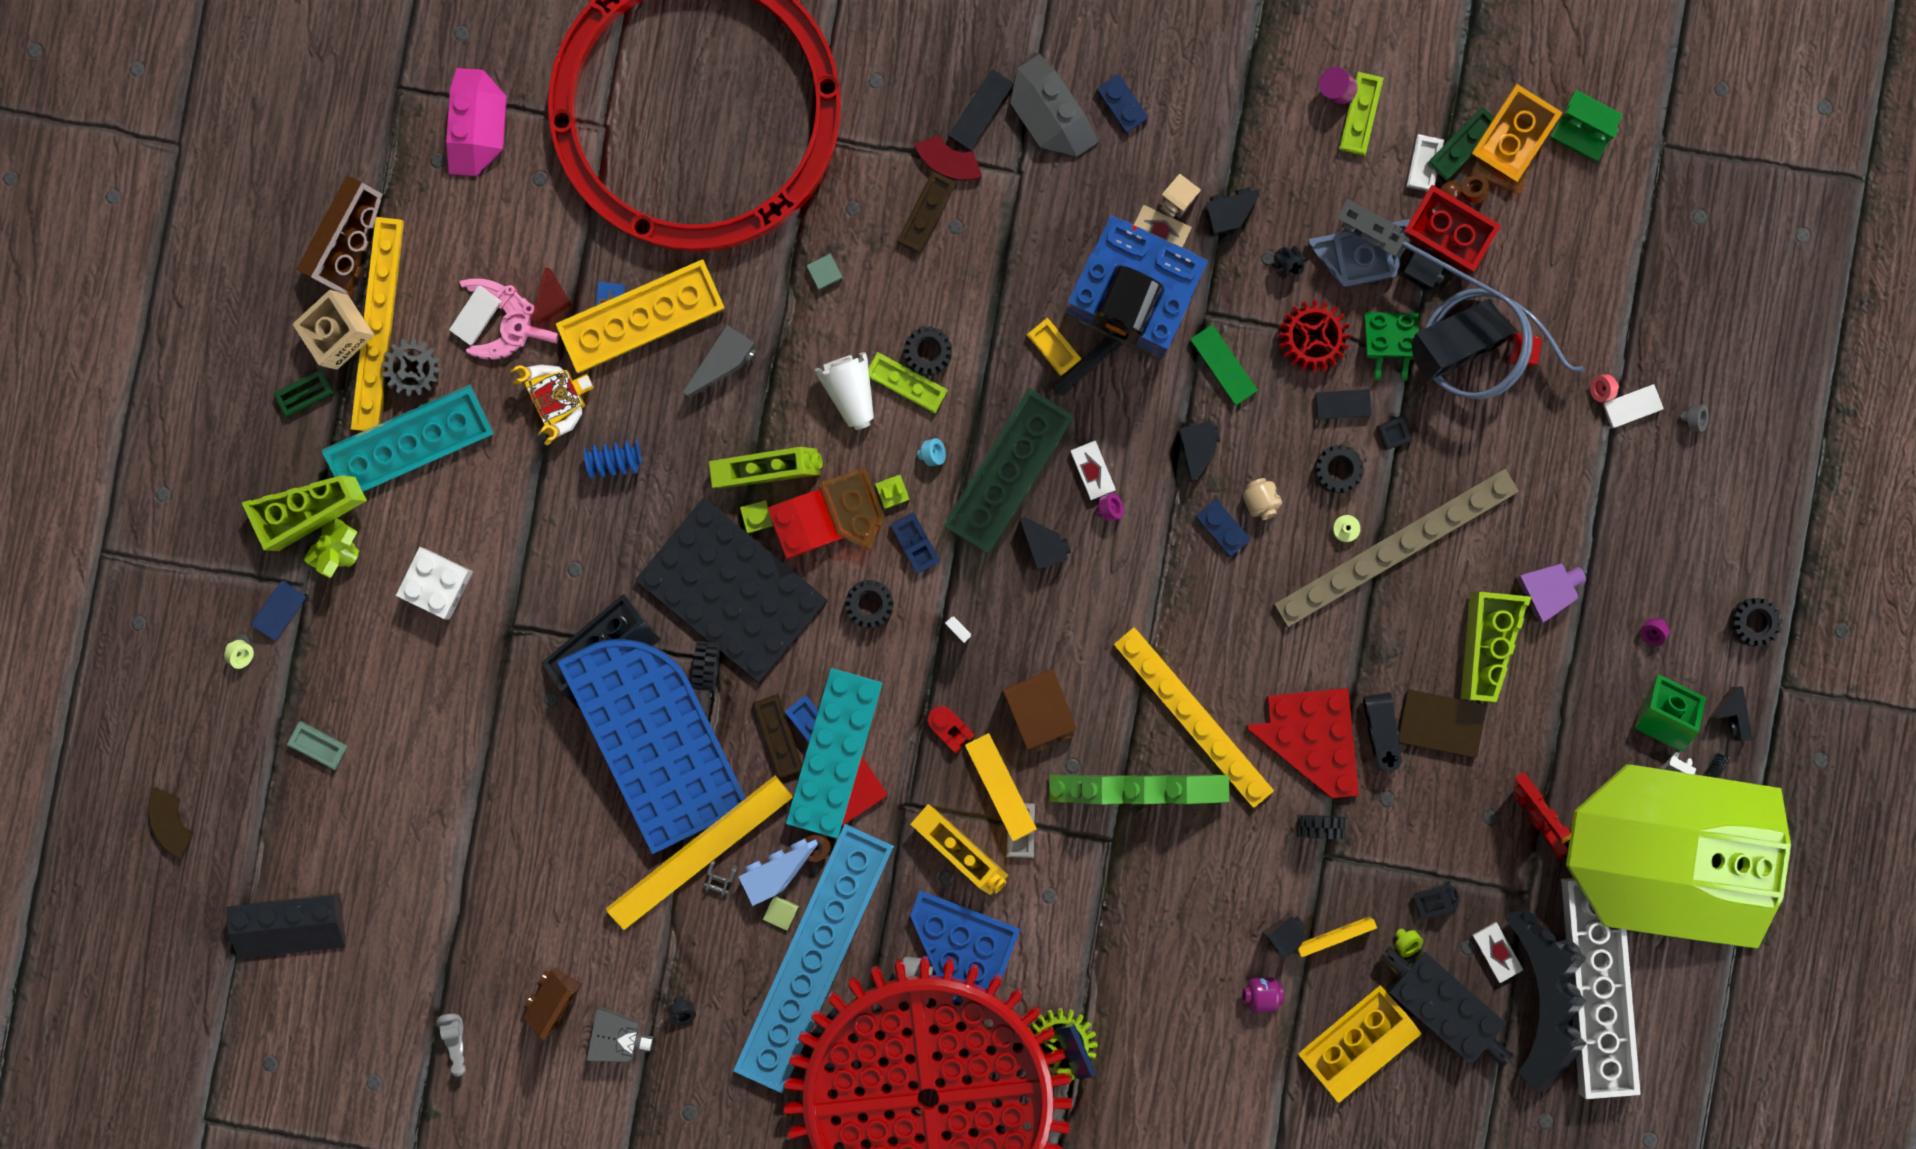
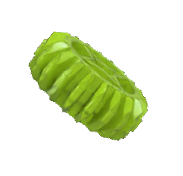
M1058 1008V1016L1054 1017L1050 1009L1047 1011L1049 1019L1045 1020L1041 1014L1038 1016L1039 1021L1042 1023L1040 1026L1031 1022L1030 1026L1036 1031L1034 1034L1054 1024L1063 1023L1064 1026L1073 1022L1082 1035L1083 1044L1090 1058L1096 1057V1053L1089 1050V1048L1097 1047V1042L1089 1041V1039L1096 1036L1095 1031L1086 1033L1091 1023L1087 1021L1081 1025L1080 1023L1083 1020L1082 1014H1079L1074 1020L1072 1019L1074 1014L1072 1009H1069L1067 1017L1063 1016V1009ZM1054 1035L1050 1040L1042 1042V1044H1045V1046L1053 1051L1057 1050L1056 1045L1053 1044L1056 1040L1059 1042L1057 1035ZM1061 1061L1048 1065L1051 1075H1055V1073H1070L1071 1081L1074 1080V1074L1070 1065L1059 1066Z

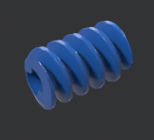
M635 439L634 447L632 448L627 440L624 441L623 449H620L618 443L614 442L612 450H609L607 444L603 443L602 451L598 450L596 444H592L591 452H588L584 445L585 466L590 478H595L597 471L601 477H605L607 469L611 476H616L618 468L622 475H626L629 467L636 474L639 465L641 466L642 464L638 439Z

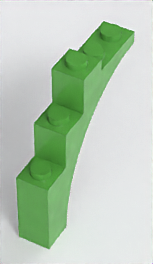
M1049 775V802L1082 804H1197L1229 802V775Z

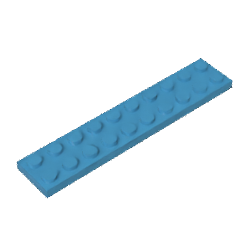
M844 824L736 1063L734 1072L783 1093L785 1080L790 1077L794 1066L789 1064L791 1054L800 1055L804 1046L798 1040L801 1031L810 1033L814 1024L811 1015L814 1010L820 1011L894 845Z

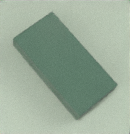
M302 721L298 722L287 743L289 747L333 770L337 769L348 748V745Z

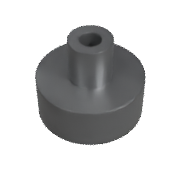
M1693 404L1689 412H1682L1681 421L1688 422V427L1691 431L1703 432L1706 429L1709 419L1706 405Z

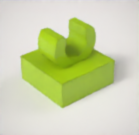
M901 475L876 483L884 509L910 500Z

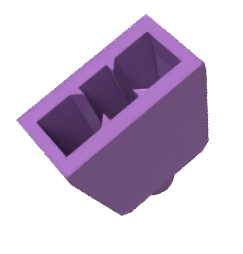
M1563 564L1553 565L1516 577L1524 595L1531 597L1529 605L1538 623L1547 621L1578 598V594L1574 587L1586 581L1585 574L1580 567L1566 572Z

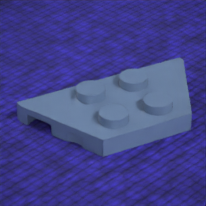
M1410 219L1392 223L1402 228L1401 234L1404 235L1403 232ZM1350 231L1308 239V245L1342 288L1390 279L1397 275L1400 258Z

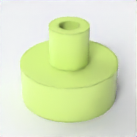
M1343 515L1334 521L1332 526L1333 535L1341 542L1353 541L1360 533V524L1355 517Z
M235 640L226 646L224 658L234 668H244L253 658V648L243 640Z

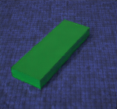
M1213 324L1190 339L1235 406L1258 391Z

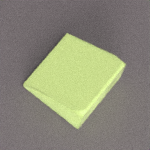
M775 895L763 920L788 931L799 906Z

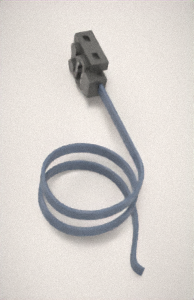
M1349 199L1346 200L1337 216L1339 220L1343 221L1341 227L1398 258L1401 257L1405 248H1408L1482 288L1461 291L1448 298L1433 313L1426 328L1442 321L1458 304L1475 297L1498 298L1506 302L1516 313L1522 328V348L1516 365L1501 383L1483 392L1470 393L1456 389L1440 375L1433 380L1451 393L1471 399L1491 398L1509 389L1524 372L1532 351V330L1527 316L1542 331L1559 360L1567 369L1573 372L1584 371L1583 366L1574 367L1567 362L1548 330L1526 308L1408 243L1410 239L1401 234L1402 228Z

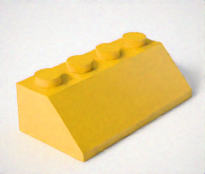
M1380 985L1306 1046L1298 1055L1335 1100L1340 1103L1419 1037L1421 1032Z

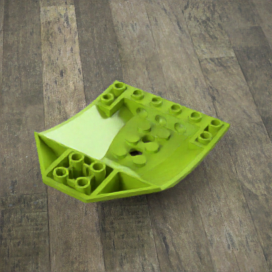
M1626 764L1574 811L1566 866L1603 926L1759 948L1784 897L1791 841L1782 790L1776 787ZM1718 853L1721 856V864L1715 869L1711 861L1712 857ZM1742 858L1743 867L1738 871L1737 862Z

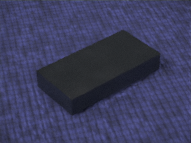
M1370 389L1315 393L1317 420L1372 416Z

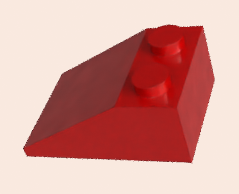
M823 488L768 508L788 560L852 536L838 528Z

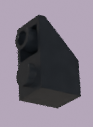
M1251 187L1235 191L1236 195L1226 197L1225 194H1218L1209 198L1210 201L1206 202L1204 207L1212 237L1239 230L1260 195L1259 189L1252 191Z

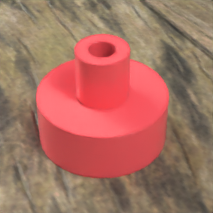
M1604 374L1592 379L1590 392L1596 401H1610L1617 395L1619 385L1613 376Z

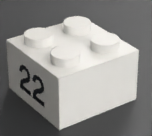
M419 547L396 596L443 619L450 620L473 571L426 548Z

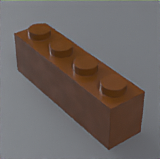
M346 176L296 270L337 292L347 294L350 299H353L355 292L353 285L356 277L359 278L362 268L359 266L363 251L366 252L369 244V241H367L370 228L374 226L383 194L359 180Z

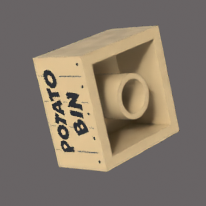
M333 290L326 292L293 323V326L318 365L336 370L375 336L347 294Z

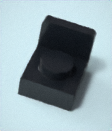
M1450 881L1413 894L1422 920L1452 912L1458 907L1459 894L1457 889L1452 887Z

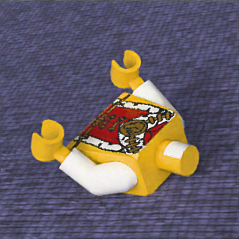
M536 365L526 368L524 366H516L510 371V373L518 372L521 377L514 380V384H520L526 379L528 380L524 383L545 424L538 435L547 433L550 436L544 444L549 445L556 437L571 431L582 416V408L585 407L581 394L594 388L588 374L573 380L567 370H563L559 366Z

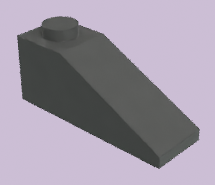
M727 325L683 393L690 398L740 369L744 363L748 365L757 352L754 350L755 343Z

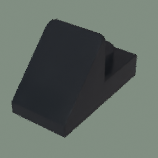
M1743 686L1731 687L1710 718L1731 716L1728 727L1730 735L1735 738V741L1753 740Z

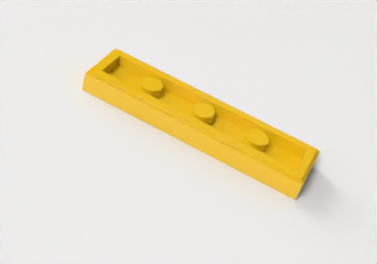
M988 733L966 744L965 746L1012 841L1014 842L1036 831L1037 828L990 734Z

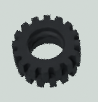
M1334 445L1325 449L1319 455L1315 462L1314 474L1316 475L1317 482L1320 483L1323 489L1331 493H1345L1354 489L1362 480L1364 463L1360 458V454L1355 452L1353 448L1346 445ZM1335 458L1346 460L1350 466L1349 476L1344 480H1335L1328 473L1329 463Z

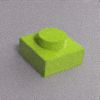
M766 500L740 507L748 534L774 527Z

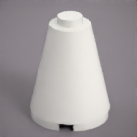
M865 352L858 353L859 359H853L852 355L824 364V371L820 368L815 369L817 377L848 427L854 426L855 430L869 426V421L874 418L868 359Z

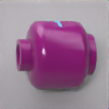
M1273 977L1252 978L1249 980L1247 987L1242 990L1243 1003L1248 1004L1249 1009L1253 1013L1275 1012L1279 1005L1283 1004V987Z

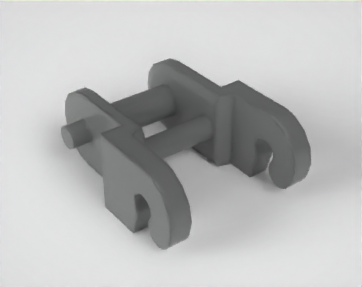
M716 859L711 861L707 872L710 878L708 883H704V887H706L705 892L707 893L710 889L721 893V898H723L724 894L728 895L727 885L729 882H733L738 866L734 865L730 878L726 879L714 875L712 872ZM712 879L725 882L724 887L721 888L711 884Z

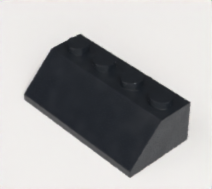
M625 594L621 595L541 662L560 692L578 709L580 707L557 663L558 660L603 640L627 639L643 642L654 646L661 640Z
M341 893L235 904L226 907L228 933L238 959L346 947Z

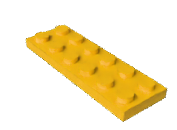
M702 259L556 323V326L573 365L579 374L725 310Z

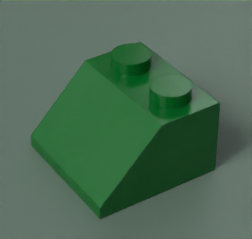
M1657 674L1639 709L1635 729L1684 752L1699 733L1706 697Z

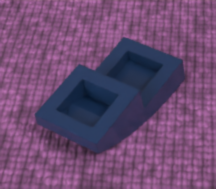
M914 511L890 524L917 574L940 562Z

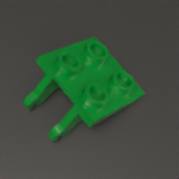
M1365 312L1367 358H1375L1374 380H1380L1383 357H1402L1401 381H1407L1410 359H1414L1412 355V340L1414 335L1419 332L1418 313Z

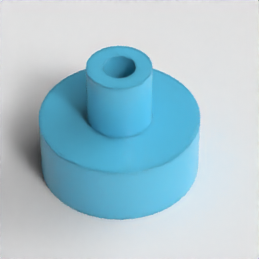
M935 438L924 441L917 455L920 460H924L928 466L932 467L944 463L946 451L941 440Z

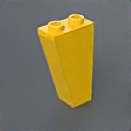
M928 804L913 820L911 825L981 890L991 895L993 892L998 893L1007 882L1005 879L1008 877V874L934 807Z

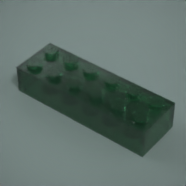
M1028 388L946 519L943 527L989 555L1069 427L1074 415Z

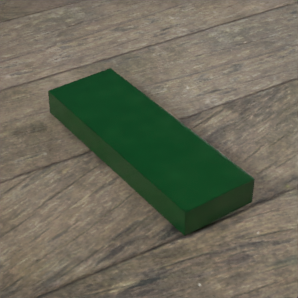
M1482 106L1426 164L1435 170L1437 175L1446 182L1473 155V150L1494 117Z

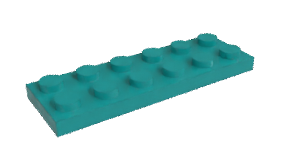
M470 384L322 449V454L334 477L341 475L356 477L363 492L493 435L494 431Z
M830 668L786 824L838 839L883 684L882 682Z

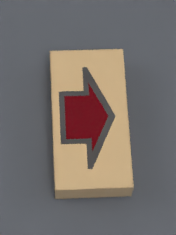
M1143 205L1134 224L1180 247H1183L1192 228Z

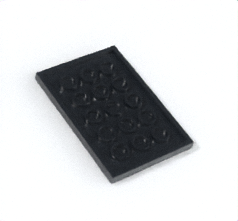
M704 497L635 579L709 642L719 643V650L758 682L764 678L828 600Z

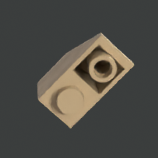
M1179 174L1164 191L1159 200V204L1162 206L1160 208L1161 211L1171 218L1176 216L1180 219L1199 195L1201 189Z

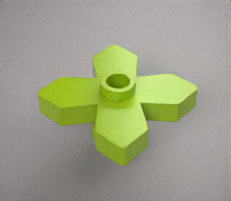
M339 518L334 519L322 527L321 537L316 544L310 547L304 561L315 567L320 574L331 578L338 566L350 567L355 563L359 550L352 541L357 531L344 524Z

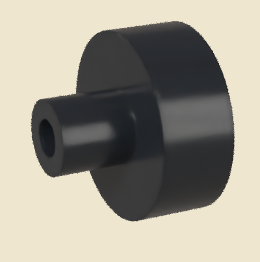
M682 996L674 998V1004L668 1008L670 1022L674 1025H683L693 1021L696 1017L694 1004L690 1001H684Z

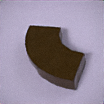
M154 787L149 801V818L154 834L165 849L176 857L183 858L194 833L188 830L180 819L178 810L180 797Z

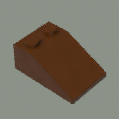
M555 967L550 972L545 970L537 983L541 987L536 996L531 994L523 1007L527 1010L524 1015L525 1020L543 1040L556 1030L582 985L581 982Z

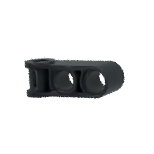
M1390 692L1363 696L1364 712L1368 722V735L1375 765L1382 771L1397 770L1402 763L1392 695ZM1386 752H1388L1389 756L1394 757V761L1390 762V767H1388L1387 763L1382 762V758L1386 757Z

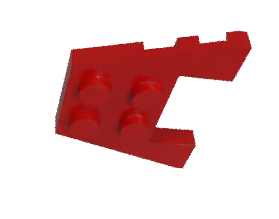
M1525 772L1515 777V785L1513 787L1515 793L1513 796L1521 808L1525 806L1530 814L1528 818L1536 830H1540L1560 862L1567 858L1568 849L1564 843L1571 839V832L1566 825H1561L1557 819L1558 815L1556 812L1548 808L1542 794Z

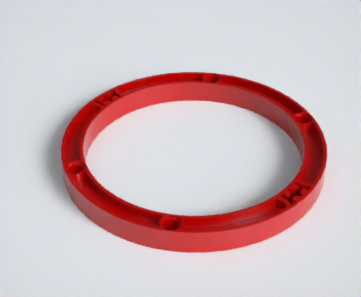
M591 0L577 16L559 47L553 64L548 96L549 123L558 158L568 178L591 208L609 224L641 242L659 248L682 252L719 251L752 242L770 233L799 211L819 186L831 163L837 146L842 110L840 85L831 50L822 31L798 0H750L770 12L784 24L802 48L809 62L816 89V116L807 151L799 166L783 187L755 209L725 221L693 225L663 221L633 209L605 187L592 170L584 154L576 123V96L585 61L592 47L609 25L625 11L644 1L619 0L620 2L615 4L611 0ZM602 4H604L605 8L608 9L609 13H606V11L601 6ZM826 83H831L835 86V90L831 94H824L821 92V87ZM561 117L569 118V124L565 128H558L556 126L558 119ZM784 197L786 202L792 207L788 208L787 205L783 206L784 201L781 198ZM773 206H775L777 209L782 207L780 209V216H777L776 214L771 215V208ZM763 212L766 218L769 217L770 223L768 225L765 224L764 218L761 215ZM642 222H648L650 224L649 232L643 235L638 234L637 226Z

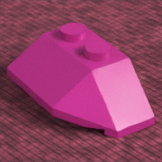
M456 68L450 88L446 139L450 175L477 176L503 150L507 96L484 70Z

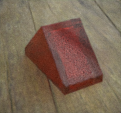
M546 267L544 268L532 315V320L540 324L573 305L554 272Z

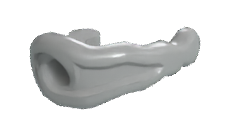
M445 1014L437 1019V1025L441 1038L449 1050L450 1060L453 1062L450 1069L451 1074L461 1076L466 1071L463 1065V1021L458 1014Z

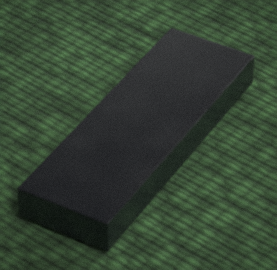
M991 69L948 134V137L971 151L1013 88L1014 83L994 69Z

